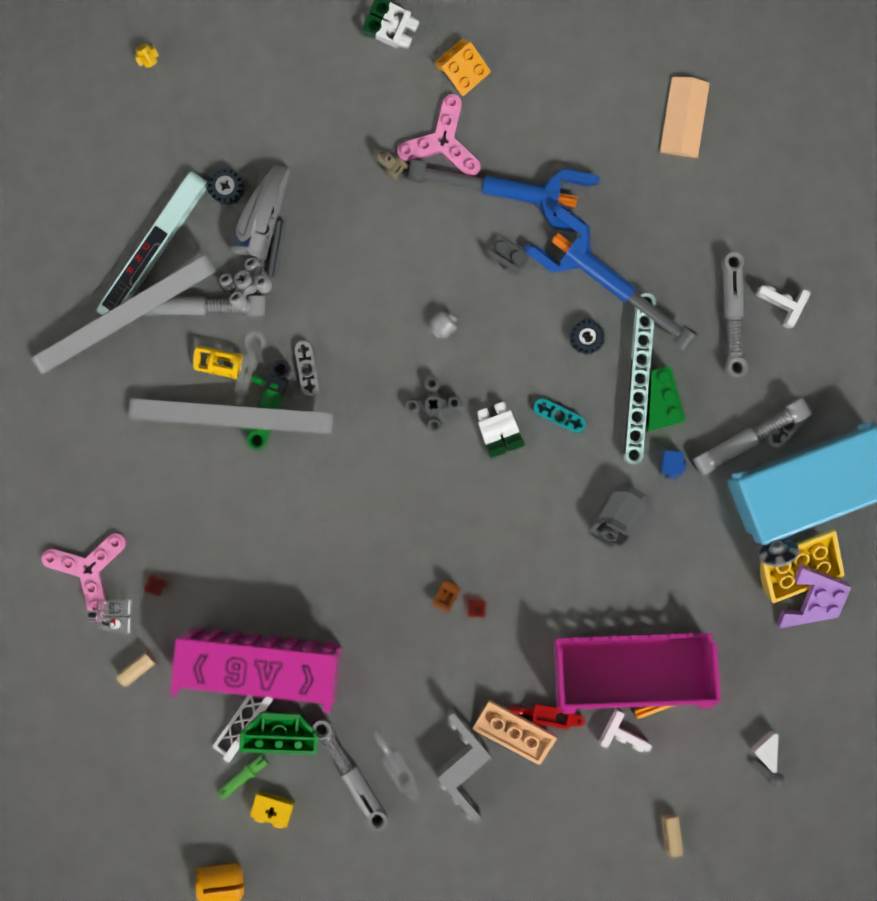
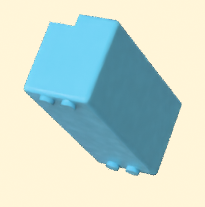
M875 421L860 424L857 426L858 429L752 470H741L732 474V477L727 480L729 489L747 533L752 534L756 543L770 544L877 502V425Z

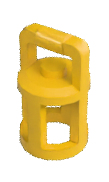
M197 346L193 355V368L197 371L238 380L242 371L244 355L217 348ZM201 352L210 354L206 358V365L208 367L200 365ZM219 360L234 363V366L232 368L219 365Z

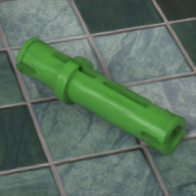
M260 754L253 762L246 764L242 771L216 790L218 795L221 793L219 797L225 800L226 797L247 780L254 778L258 771L269 764L267 759L264 760L266 757Z

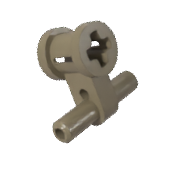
M374 151L372 154L385 167L383 172L395 182L399 179L398 176L401 172L408 168V165L397 156L393 158L386 151Z

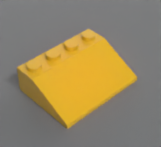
M835 529L796 543L799 547V555L788 565L773 567L765 565L760 560V578L763 590L772 603L809 590L810 585L797 584L795 581V575L800 564L835 578L845 576Z

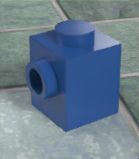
M662 451L660 474H665V478L677 479V475H682L683 471H686L684 452Z

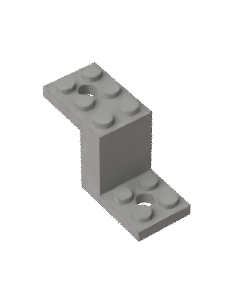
M452 707L447 711V723L454 731L457 729L460 732V738L466 746L437 770V784L443 791L447 790L450 793L452 802L456 806L460 805L464 816L469 821L472 819L476 824L481 819V810L460 785L492 758L491 751L458 711Z

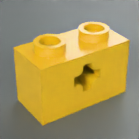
M258 790L250 817L259 823L269 822L272 823L273 827L287 828L295 801ZM271 807L274 808V813H273V814L270 813V808H271Z

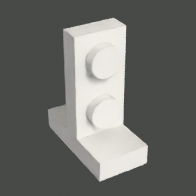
M769 285L759 287L755 294L756 296L789 312L782 326L788 329L794 327L811 292L804 289L798 293L795 301H792L793 298L787 294L781 295L775 292L776 289Z
M615 708L598 741L599 744L608 749L615 735L616 740L624 744L626 741L633 744L632 748L641 753L643 750L650 752L652 748L650 742L619 727L625 714L623 711Z

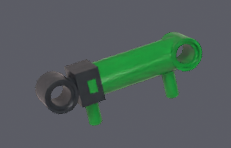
M281 359L274 361L270 369L273 377L268 375L267 379L256 375L252 376L251 381L253 383L262 385L265 388L258 408H279L282 396L285 394L288 382L284 381V379H287L292 371L288 362ZM279 365H285L286 371L282 375H278L276 371ZM240 428L250 432L247 437V444L250 448L262 450L267 446L271 430ZM256 435L262 437V443L259 446L253 443V438Z

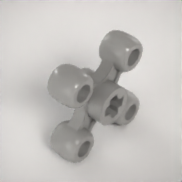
M250 257L245 261V270L238 272L235 277L225 273L219 279L220 285L224 290L231 291L237 288L236 292H233L229 298L230 303L236 309H243L247 305L246 296L254 294L256 290H259L261 293H268L272 289V282L267 276L261 275L255 278V275L260 273L262 267L260 262L254 257Z

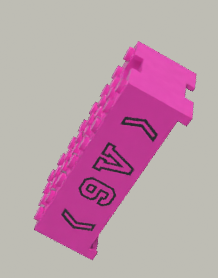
M193 627V629H189V631L176 638L170 695L178 696L179 689L185 688L323 703V712H331L333 703L336 701L342 646H338V642L327 641L326 644H319V640L313 639L301 642L300 638L295 637L282 640L281 636L269 635L268 638H263L262 634L250 633V635L245 636L242 635L243 632L231 631V633L226 634L223 633L224 630L212 629V631L208 632L204 631V628Z

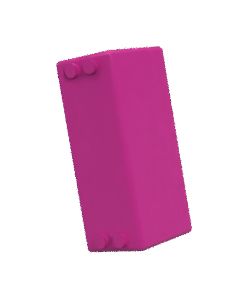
M710 633L558 638L553 643L557 708L562 710V714L576 713V709L699 705V709L714 708V704L721 702L717 643H712V635Z

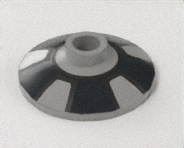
M780 539L763 545L759 550L761 562L773 567L788 565L799 555L798 545L788 539Z

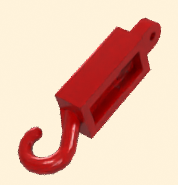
M534 702L533 709L519 705H509L507 707L514 714L530 716L531 722L537 725L570 730V726L581 727L585 723L582 715L573 713L566 714L565 722H557L556 715L562 713V710H559L557 706Z

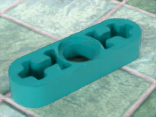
M539 399L534 403L533 410L535 414L573 433L583 431L586 426L583 417L546 399ZM544 402L546 408L551 409V406H553L555 409L552 410L550 417H547L549 412L542 411L540 413L537 405H541ZM561 410L564 412L565 418L563 421L555 420L554 413ZM568 414L572 415L570 420H580L581 428L577 427L574 429V425L568 422L567 426L564 425L568 420Z

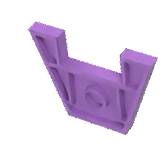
M800 564L795 575V581L797 584H807L810 587L800 611H781L777 622L779 629L839 618L851 589L848 582Z

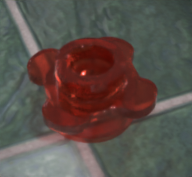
M155 575L148 576V582L144 586V591L154 594L156 597L161 596L162 588L166 585L165 579H158Z
M470 599L468 601V617H480L482 619L486 616L485 606L487 603L485 600L475 601Z

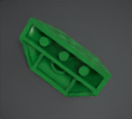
M260 712L240 732L239 752L317 755L319 736L300 713Z

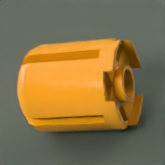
M233 862L195 867V872H199L196 879L197 901H240L244 895L243 870L239 864Z

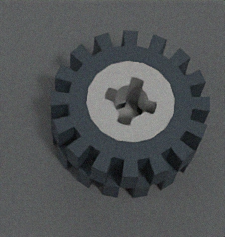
M221 168L219 172L216 170L214 175L211 174V180H208V190L215 201L219 204L229 205L231 203L233 205L236 200H240L239 197L244 194L242 179L234 170L231 171L229 168L224 170V168Z

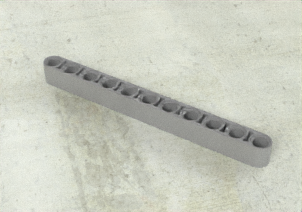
M204 254L36 354L31 360L42 375L217 270L208 255Z
M130 399L128 418L134 420L332 434L334 414L143 399Z

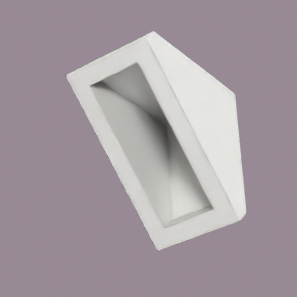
M770 730L750 749L771 772L777 773L778 733Z

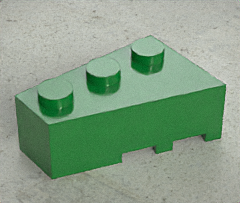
M671 366L650 371L646 432L686 422Z

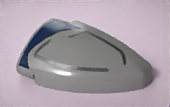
M278 165L273 167L255 189L239 218L230 248L232 252L266 260L271 238L274 235L276 221H278L290 168ZM267 226H269V232L267 234H261L265 233Z

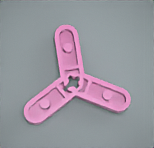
M455 94L447 95L442 103L436 132L401 143L397 150L398 157L404 162H410L411 160H418L442 153L464 175L477 176L480 172V162L454 138L461 111V99ZM444 132H447L446 141H449V143L441 146L438 139H442Z
M120 533L112 534L86 558L58 549H48L42 555V563L48 568L80 577L88 612H96V616H100L108 608L100 572L125 549L127 540ZM94 562H96V564L91 569L92 574L90 572L85 573V565L90 566Z

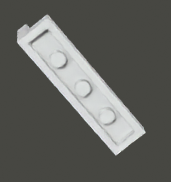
M247 696L212 746L224 755L223 759L229 763L239 749L240 733L232 734L231 726L234 723L241 722L243 730L260 712L266 711L274 698L265 697L262 702L254 703L253 696ZM246 707H252L253 716L243 719L242 710ZM230 738L231 747L228 751L219 746L222 739Z

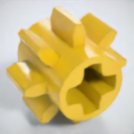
M145 43L136 48L137 54L134 57L139 66L144 65L145 68H150L158 62L156 57L159 54L154 45L150 47Z

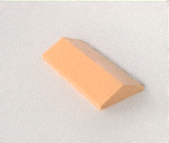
M694 77L671 78L660 153L698 158L710 83Z
M491 700L483 707L472 728L474 731L538 765L542 763L558 737Z

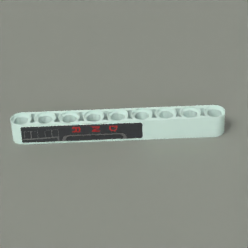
M193 171L186 176L97 308L98 313L103 315L135 295L207 189L208 181Z
M644 293L641 295V297L647 298L650 304L655 307V298L652 294ZM635 307L623 452L625 461L630 464L639 463L643 458L654 321L637 307ZM640 317L647 318L648 326L644 327L640 324ZM639 336H644L647 339L645 346L638 343ZM638 355L644 356V365L637 363L636 358ZM636 374H641L644 377L642 384H638L635 381ZM635 393L641 394V403H636L633 400ZM633 412H638L641 415L639 422L632 420ZM632 431H637L639 434V439L636 442L630 438ZM631 450H635L638 454L637 459L634 461L628 455Z

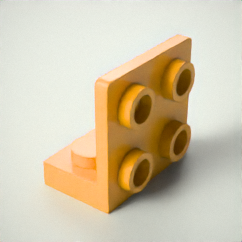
M465 39L457 42L434 63L438 70L445 72L462 96L466 95L491 72L471 41Z

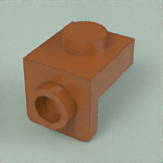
M444 580L431 605L449 613L461 588L453 581Z

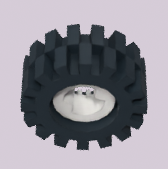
M585 319L575 324L569 336L572 348L577 350L578 353H583V355L597 352L605 342L604 329L600 326V323H596L592 319ZM584 332L590 333V336H592L591 342H585V338L582 337Z

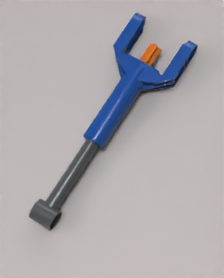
M411 160L407 180L415 183H424V180L427 179L482 189V194L537 204L552 228L578 233L559 217L553 216L556 213L553 208L557 203L576 208L578 196L560 193L561 183L567 182L589 187L599 185L600 177L594 174L563 169L540 186L488 175L483 179L427 168V163Z
M557 203L553 208L557 217L582 236H579L574 243H571L560 233H557L552 242L566 252L560 263L539 246L531 243L526 245L524 251L551 273L580 268L621 301L632 303L674 336L672 341L679 348L687 350L698 334L689 326L683 325V327H680L637 294L635 286L591 253L589 224L564 205Z

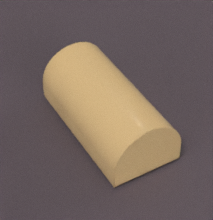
M146 650L121 670L116 679L122 686L127 687L154 666L157 661L152 653Z
M663 814L661 820L665 851L672 858L682 856L683 846L679 815Z

